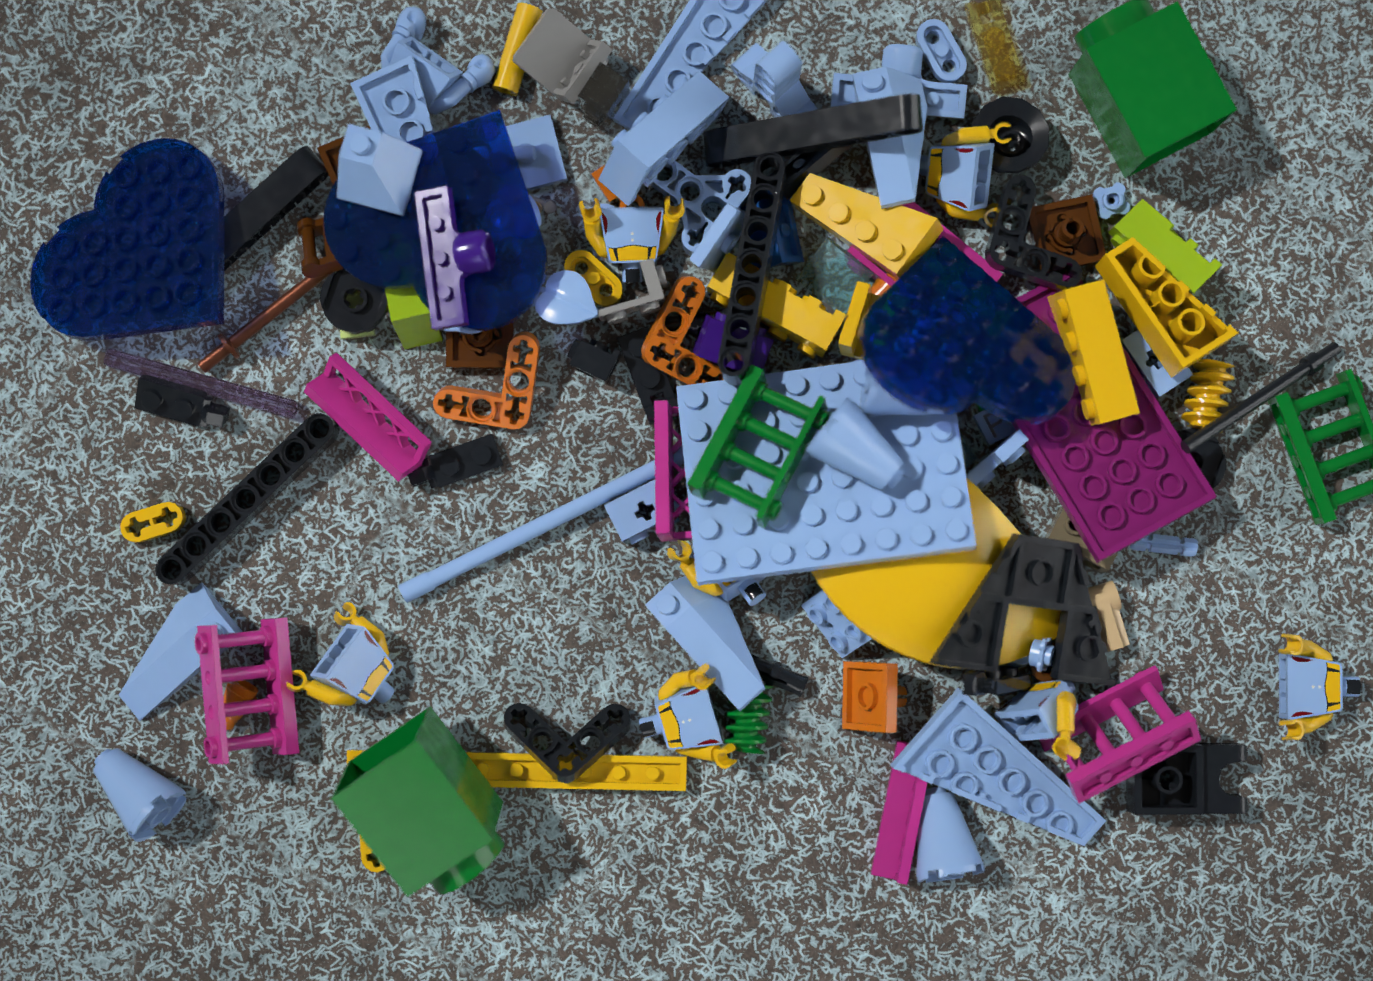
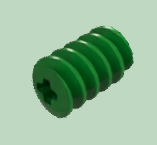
M764 685L765 688H766L765 690L772 689V688L774 687V686ZM762 691L741 711L737 709L727 712V716L735 720V724L725 726V730L734 734V737L724 739L723 743L726 745L729 743L736 746L735 751L765 754V751L756 747V745L766 743L767 738L759 734L758 731L768 729L769 725L760 720V718L769 716L770 710L761 705L772 702V697Z

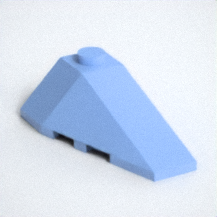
M203 583L199 584L175 604L119 693L120 698L139 721L144 719L201 671L200 656L195 649L194 642L197 626L217 625L218 635L243 632ZM219 648L220 655L228 648Z

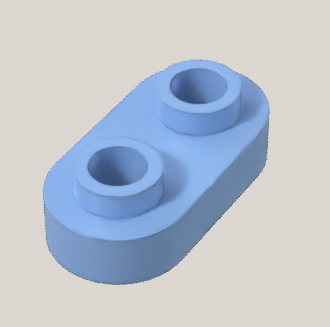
M929 19L923 22L918 28L915 40L917 47L923 51V57L938 81L943 83L959 81L965 73L967 62L949 28L944 22L937 19ZM934 34L937 36L938 42L931 44L927 41L926 36ZM946 62L952 63L954 71H944L943 64Z

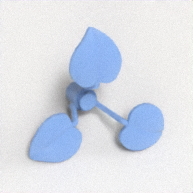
M517 186L509 187L488 207L485 214V226L488 233L499 242L512 240V245L521 268V274L517 275L512 281V291L510 292L499 289L488 291L482 279L478 277L466 278L464 287L469 325L444 329L446 332L475 334L490 328L495 323L499 313L498 303L492 297L495 295L507 297L510 300L517 298L525 306H535L537 313L543 320L556 325L578 324L598 316V310L595 306L590 287L586 280L577 272L563 270L553 273L547 279L546 288L542 287L537 279L529 273L518 239L530 240L537 235L541 226V214L535 200L527 191Z

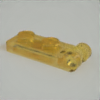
M1001 0L965 3V12L991 92L995 93L1023 84L1025 78L1003 14ZM990 13L993 22L983 25L980 16Z

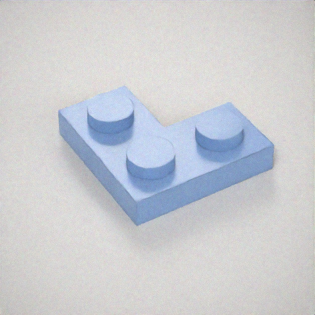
M1020 429L1012 433L970 470L966 477L982 489L996 476L992 472L993 469L1001 463L1005 467L1012 464L1026 451L1022 445L1029 439Z

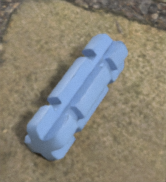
M1150 534V536L1130 545V548L1137 551H1146L1148 549V552L1171 555L1180 553V556L1193 557L1197 554L1198 541L1195 538L1184 537L1180 539L1177 536Z

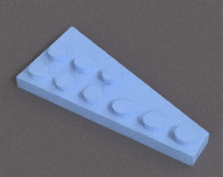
M959 688L955 690L890 764L893 769L918 777L925 782L945 788L959 796L1011 815L1023 822L1043 828L1050 833L1085 846L1106 822L1085 801L1078 804L1069 786L968 695H962V690Z

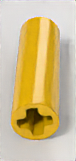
M517 3L492 85L494 90L511 96L518 95L524 71L513 62V55L542 16L543 11L540 8L527 3Z

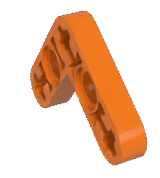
M683 276L673 284L641 348L642 358L647 364L686 385L696 384L695 382L698 379V383L707 382L699 378L702 372L712 377H717L720 374L719 380H724L719 366L696 356L693 352L680 346L705 296L704 284L698 278L692 276ZM693 283L692 290L696 292L695 297H688L683 306L689 307L688 312L682 308L672 306L674 300L677 303H682L685 297V293L681 291L682 286H690ZM671 312H677L681 317V326L676 331H669L665 326V318ZM662 343L661 350L674 356L671 363L661 357H657L654 361V353L650 351L651 347L659 346ZM689 357L694 361L695 369L690 376L683 377L678 371V365L682 359Z
M520 332L511 339L507 350L502 393L448 385L442 387L434 397L433 408L436 413L446 419L507 429H520L524 427L532 412L540 354L538 338L533 333ZM522 340L528 341L527 346L533 348V351L527 353L525 364L513 365L512 361L518 363L521 356V350L515 348V345H520ZM516 372L524 373L529 379V385L524 389L515 388L511 383V375ZM447 394L452 395V401L459 403L464 402L465 396L470 398L466 406L467 413L462 412L464 405L454 404L452 409H447L446 403L441 402V400L445 399ZM527 396V400L521 398L519 402V412L524 413V415H520L518 420H513L512 414L507 411L512 409L515 397ZM478 399L487 400L491 405V413L486 416L477 414L473 408L474 402Z

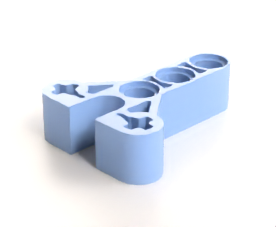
M782 40L770 52L765 51L759 44L755 43L730 65L734 74L753 95L760 93L770 106V113L774 118L818 110L799 81L802 61L793 48Z
M674 161L671 165L666 163L664 166L672 171L671 178L665 181H660L656 178L650 184V186L665 197L670 196V201L677 206L681 203V192L684 188L694 187L699 191V196L695 200L687 201L684 199L685 212L680 218L683 226L681 242L683 250L687 255L691 256L699 245L697 243L694 247L691 246V238L689 236L696 237L704 231L703 239L713 224L702 213L704 205L716 202L725 207L729 203L741 209L747 202L751 184V177L747 172L741 169H734L725 175H694L677 161ZM739 181L743 182V192L737 190L730 195V183L737 184Z

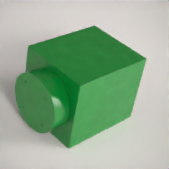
M1149 0L1128 1L1097 18L1074 37L1082 55L1068 75L1125 179L1210 135L1237 111L1234 102L1178 1L1157 12L1154 11Z
M431 706L351 759L347 763L331 797L332 801L407 897L428 883L431 884L439 895L450 893L462 887L486 869L504 847V841L496 831L503 804L502 799Z

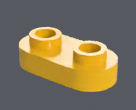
M577 250L569 254L564 263V270L576 272L575 268L579 263H585L588 266L587 272L580 275L589 285L594 303L605 308L616 305L623 295V287L619 278L588 251ZM609 285L612 287V294L607 297L600 294L602 286Z

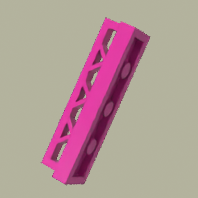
M337 352L331 355L323 374L307 383L304 393L399 482L422 465L432 442ZM336 369L343 375L345 382L335 374ZM360 392L367 397L369 405L362 399ZM384 414L391 420L393 427L386 422ZM408 437L418 445L417 450L409 443Z
M668 400L654 401L656 535L661 542L692 540L691 531L675 532V519L684 510L689 515L690 513L688 498L682 502L674 495V487L683 478H686L685 467L681 469L674 462V454L682 446V438L673 429V417L679 416L678 407H671ZM673 435L678 439V441L674 445ZM674 468L679 472L675 478ZM674 501H675L678 505H680L675 511H674Z
M896 741L893 761L909 742ZM892 767L870 874L895 879L897 883L907 885L927 782Z

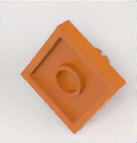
M843 661L842 729L897 733V707H904L907 703V698H897V695H907V690L904 686H897L898 663Z

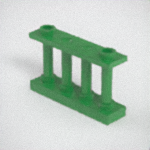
M751 364L687 485L690 493L701 499H704L708 491L716 490L758 510L755 516L758 526L765 529L769 520L774 521L777 518L782 507L780 499L817 429L821 430L827 423L830 412L827 411L826 398L819 395L813 408L768 388L764 370ZM763 400L806 420L797 438L753 418L750 412L755 402L760 403ZM748 430L789 449L790 451L782 467L780 468L737 448L735 440L739 432ZM732 460L773 479L774 482L766 497L759 496L721 478L718 471L723 462Z
M1352 368L1336 374L1339 382L1337 385L1296 400L1293 397L1290 398L1289 392H1286L1268 401L1315 525L1336 520L1335 511H1337L1338 506L1373 494V479L1334 494L1327 492L1323 483L1325 475L1368 459L1373 469V422L1361 394L1364 391L1363 384L1359 376L1353 373ZM1340 397H1345L1351 413L1350 416L1310 431L1302 429L1298 418L1300 412ZM1357 428L1364 447L1321 463L1314 460L1310 449L1313 447V443Z

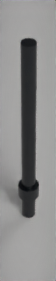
M1332 342L1317 353H1309L1300 359L1299 365L1180 443L1181 448L1184 452L1190 453L1306 375L1313 376L1324 368L1326 362L1341 353L1340 346L1336 342Z

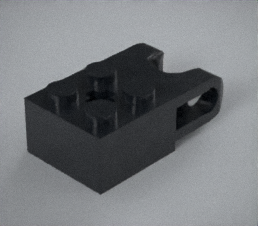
M1195 743L1126 779V811L1134 815L1246 814L1249 811L1248 799L1238 794L1226 793L1221 788L1219 777L1221 770L1227 764L1247 760L1248 746L1240 743ZM1164 771V773L1170 774V779L1165 780L1162 786V783L1159 782V776Z

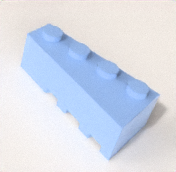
M700 71L689 80L684 77L675 86L672 95L668 97L664 94L655 103L651 113L643 112L635 120L631 130L627 132L623 129L613 139L611 145L614 149L598 180L627 206L637 198V193L642 184L646 187L652 184L666 163L671 165L679 157L687 144L691 145L719 117L730 98Z

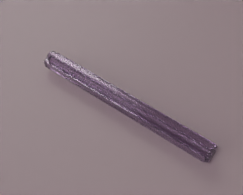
M111 348L105 353L104 365L140 376L147 374L208 392L207 395L288 418H295L298 412L299 403L289 398Z

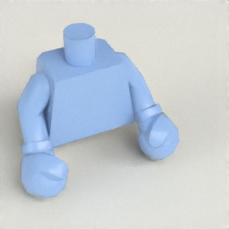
M406 7L399 14L395 29L392 32V38L381 54V69L412 55L417 66L429 113L436 115L454 107L469 92L473 93L477 88L491 81L495 74L493 60L488 55L480 54L473 57L467 66V70L463 73L460 69L419 42L426 29V16L418 7Z

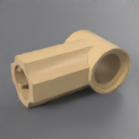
M1111 580L1088 587L1092 606L1097 608L1102 628L1101 639L1106 643L1107 651H1113L1130 645L1119 611L1121 610L1120 596L1114 582Z

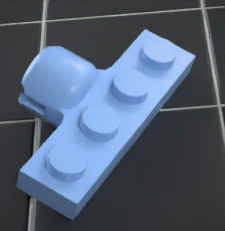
M890 44L884 48L881 67H889L921 79L928 109L927 116L964 119L967 85L932 82L922 79L923 51L917 46ZM833 73L830 107L856 103L853 75Z

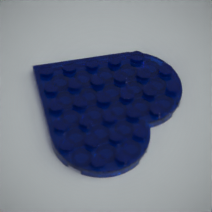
M500 110L406 142L422 149L423 152L404 217L338 199V179L336 180L325 204L324 232L332 254L339 264L354 277L379 288L400 289L414 286L419 298L429 309L414 192L448 186L452 188L458 232L465 233L483 230L489 233L496 254L495 265L491 271L470 274L465 278L464 287L469 325L459 326L458 328L471 331H486L500 328L517 320L534 304V300L540 292L547 275V249Z
M161 138L140 143L120 156L122 160L114 167L110 174L106 171L96 192L94 210L79 213L57 226L59 231L50 239L47 245L44 242L42 243L35 256L30 277V289L34 305L40 316L50 326L72 339L98 341L224 324L225 197L220 173L214 163L203 152L188 142L178 139Z
M944 236L874 302L864 315L859 327L858 340H862L865 352L862 358L876 382L899 402L924 413L931 409L944 411V415H950L964 411L976 403L987 412L1003 420L1014 422L1016 419L1030 421L1032 425L1044 423L1054 418L1068 404L1074 392L1073 364L1060 335L1053 332L1032 311L1027 309L1008 290L997 283Z

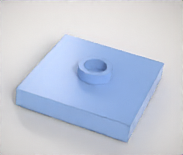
M551 115L486 131L490 147H493L494 143H508L509 146L535 147L534 160H509V163L495 164L497 176L503 180L504 184L511 187L517 186L525 191L568 181Z
M729 203L726 204L691 255L690 261L700 268L716 272L725 255L734 248L741 236L745 211Z

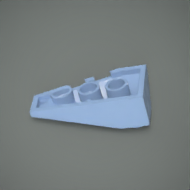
M889 67L853 73L856 103L901 94H919L921 96L922 132L866 142L881 209L915 202L921 150L924 141V128L928 111L921 79Z
M684 576L669 582L645 604L648 610L699 667L704 663L710 666L705 673L710 679L716 678L714 681L716 686L739 711L744 709L766 689L745 643L729 601L724 600L721 596L714 597L695 589L687 577Z

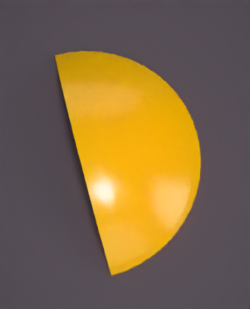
M967 477L976 550L811 571L830 601L862 632L881 645L905 657L926 664L935 665L930 663L931 658L1013 533L1021 534L1001 510ZM1009 604L999 665L1008 664L1027 657L1034 639L1042 640L1049 637L1054 640L1057 637L1061 610ZM941 666V667H946V668H956V667Z

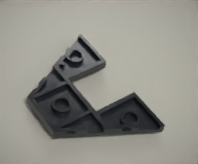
M1013 533L938 647L930 663L939 666L998 672L1009 604L1061 610L1050 677L1059 680L1115 686L1116 681L1111 678L1105 653L1108 652L1106 643L1101 639L1102 628L1097 608L1092 606L1087 585H1090L1087 571L1083 568V555L1080 543Z

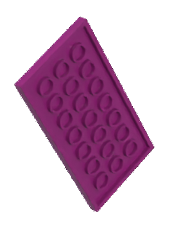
M1067 272L1062 274V280L1065 282L1072 278ZM1080 280V282L1074 287L1083 285L1084 283L1082 282V280ZM1040 285L983 315V318L959 329L957 334L1016 431L1020 429L1029 439L1024 443L1098 564L1213 501L1217 496L1191 454L1184 452L1181 448V438L1123 345L1122 348L1140 413L1097 425H1091L1090 421L1084 417L1081 408L1082 397L1074 381L1072 368L1047 299L1048 296L1060 291Z

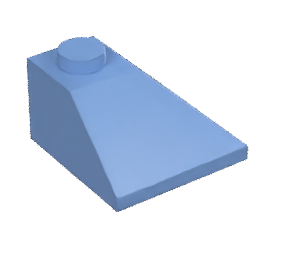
M348 123L339 154L337 198L404 217L422 156V149L385 133Z

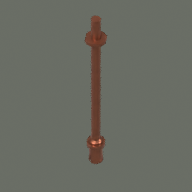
M406 207L404 217L384 211L378 215L376 222L360 233L362 249L375 239L374 233L394 229L410 216L408 208ZM331 273L316 278H303L229 338L220 333L218 338L222 343L197 362L199 367L207 373L229 354L238 359L240 357V353L237 350L239 346Z

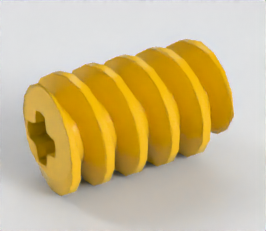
M1200 359L1193 364V367L1200 372L1192 373L1193 375L1190 377V380L1197 385L1187 388V393L1194 397L1184 402V406L1191 410V412H1184L1181 415L1182 420L1189 424L1186 425L1187 427L1201 429L1223 415L1217 410L1220 407H1228L1229 403L1221 399L1220 396L1232 392L1223 383L1224 381L1235 379L1234 376L1226 372V369L1236 366L1212 359Z

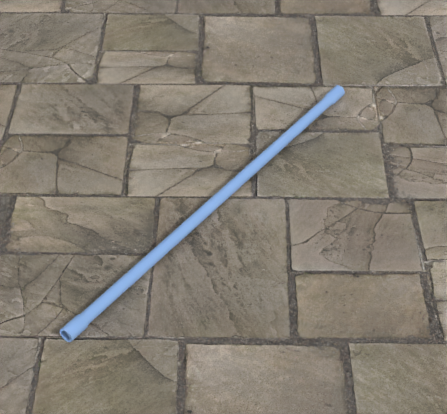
M973 299L947 312L945 316L887 344L885 348L899 355H904L951 331L959 330L983 318L982 312L977 302ZM856 359V360H854V361H852V362L864 361V360ZM682 446L674 454V462L678 466L684 464ZM655 460L458 558L399 584L398 587L406 603H409L433 591L437 586L655 479Z

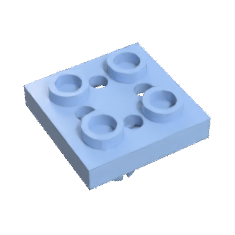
M822 589L801 604L808 618L819 628L828 640L829 645L841 658H844L872 639L851 623L830 601Z

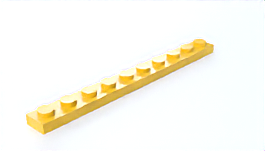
M347 750V763L365 750ZM466 752L492 787L686 791L687 756L604 754L576 780L570 783H562L554 779L529 753ZM572 760L568 763L560 761V771L564 768L569 771L572 770Z

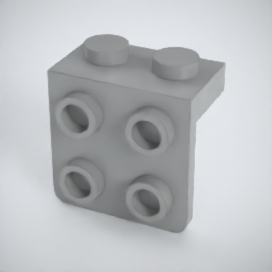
M548 8L513 55V62L557 99L574 104L587 94L589 82L595 74H599L606 67L609 61L607 57L613 49L603 41L590 39L556 9Z
M653 258L641 261L640 265L649 295L598 310V317L601 322L607 320L609 325H614L627 321V314L640 311L641 316L660 311L659 305L665 302L662 289L668 287L662 264L655 266Z

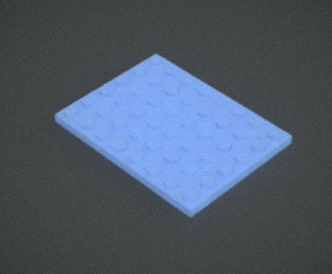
M947 349L901 355L951 378ZM868 360L765 374L768 388L813 408L819 395L825 397L827 411L830 412L829 421L830 417L847 397L860 408L862 386L865 387L867 377L865 371ZM725 380L676 386L686 485L740 385H731ZM763 400L760 403L755 402L750 412L753 418L796 438L806 421ZM950 407L946 414H865L904 462L900 469L905 473L892 489L887 485L882 490L811 457L809 453L805 452L780 499L782 507L777 518L774 521L769 520L765 529L758 526L755 517L758 510L716 490L708 491L704 499L692 495L687 485L698 586L976 550L956 407ZM817 429V431H816L815 435L813 436L812 440L815 438V436L818 434V432H819L820 430ZM748 430L745 432L740 431L735 440L737 448L780 468L790 451ZM732 460L729 462L724 461L718 471L721 478L764 498L774 482L773 479Z

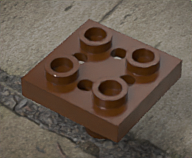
M1093 194L1032 207L1028 226L1033 246L1072 258L1080 266L1098 263L1106 254ZM1059 215H1062L1060 216V219L1063 220L1061 222H1058L1057 217ZM1050 234L1047 236V240L1050 241V243H1047L1045 241V235ZM1065 252H1067V253H1072V252H1073V255L1068 256V255L1065 254ZM1035 257L1038 272H1040L1042 264L1041 261L1037 257ZM1049 268V270H1048L1047 273H1051V272H1053L1054 270H1051V269Z
M497 301L499 306L497 319L490 328L483 332L466 334V336L465 333H461L462 339L459 337L460 332H446V368L505 369L508 346L514 337L515 302ZM498 331H500L502 333V337L499 340L494 339V332L495 336L499 337L500 334ZM478 348L485 349V354L483 356L476 355V352H478L479 354L483 353V351Z

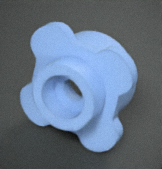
M1117 182L1112 187L1105 189L1098 187L1094 190L1093 198L1097 200V213L1101 219L1106 220L1118 213L1125 215L1129 212L1130 204L1125 199L1124 192L1126 188L1122 183ZM1109 198L1114 199V204L1109 203Z
M1052 638L1034 639L1029 653V665L1037 667V672L1046 671L1048 666H1052L1055 646H1052Z

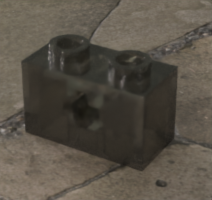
M600 62L578 95L581 112L585 113L583 119L596 128H600L603 125L610 129L614 123V116L630 93L629 80Z

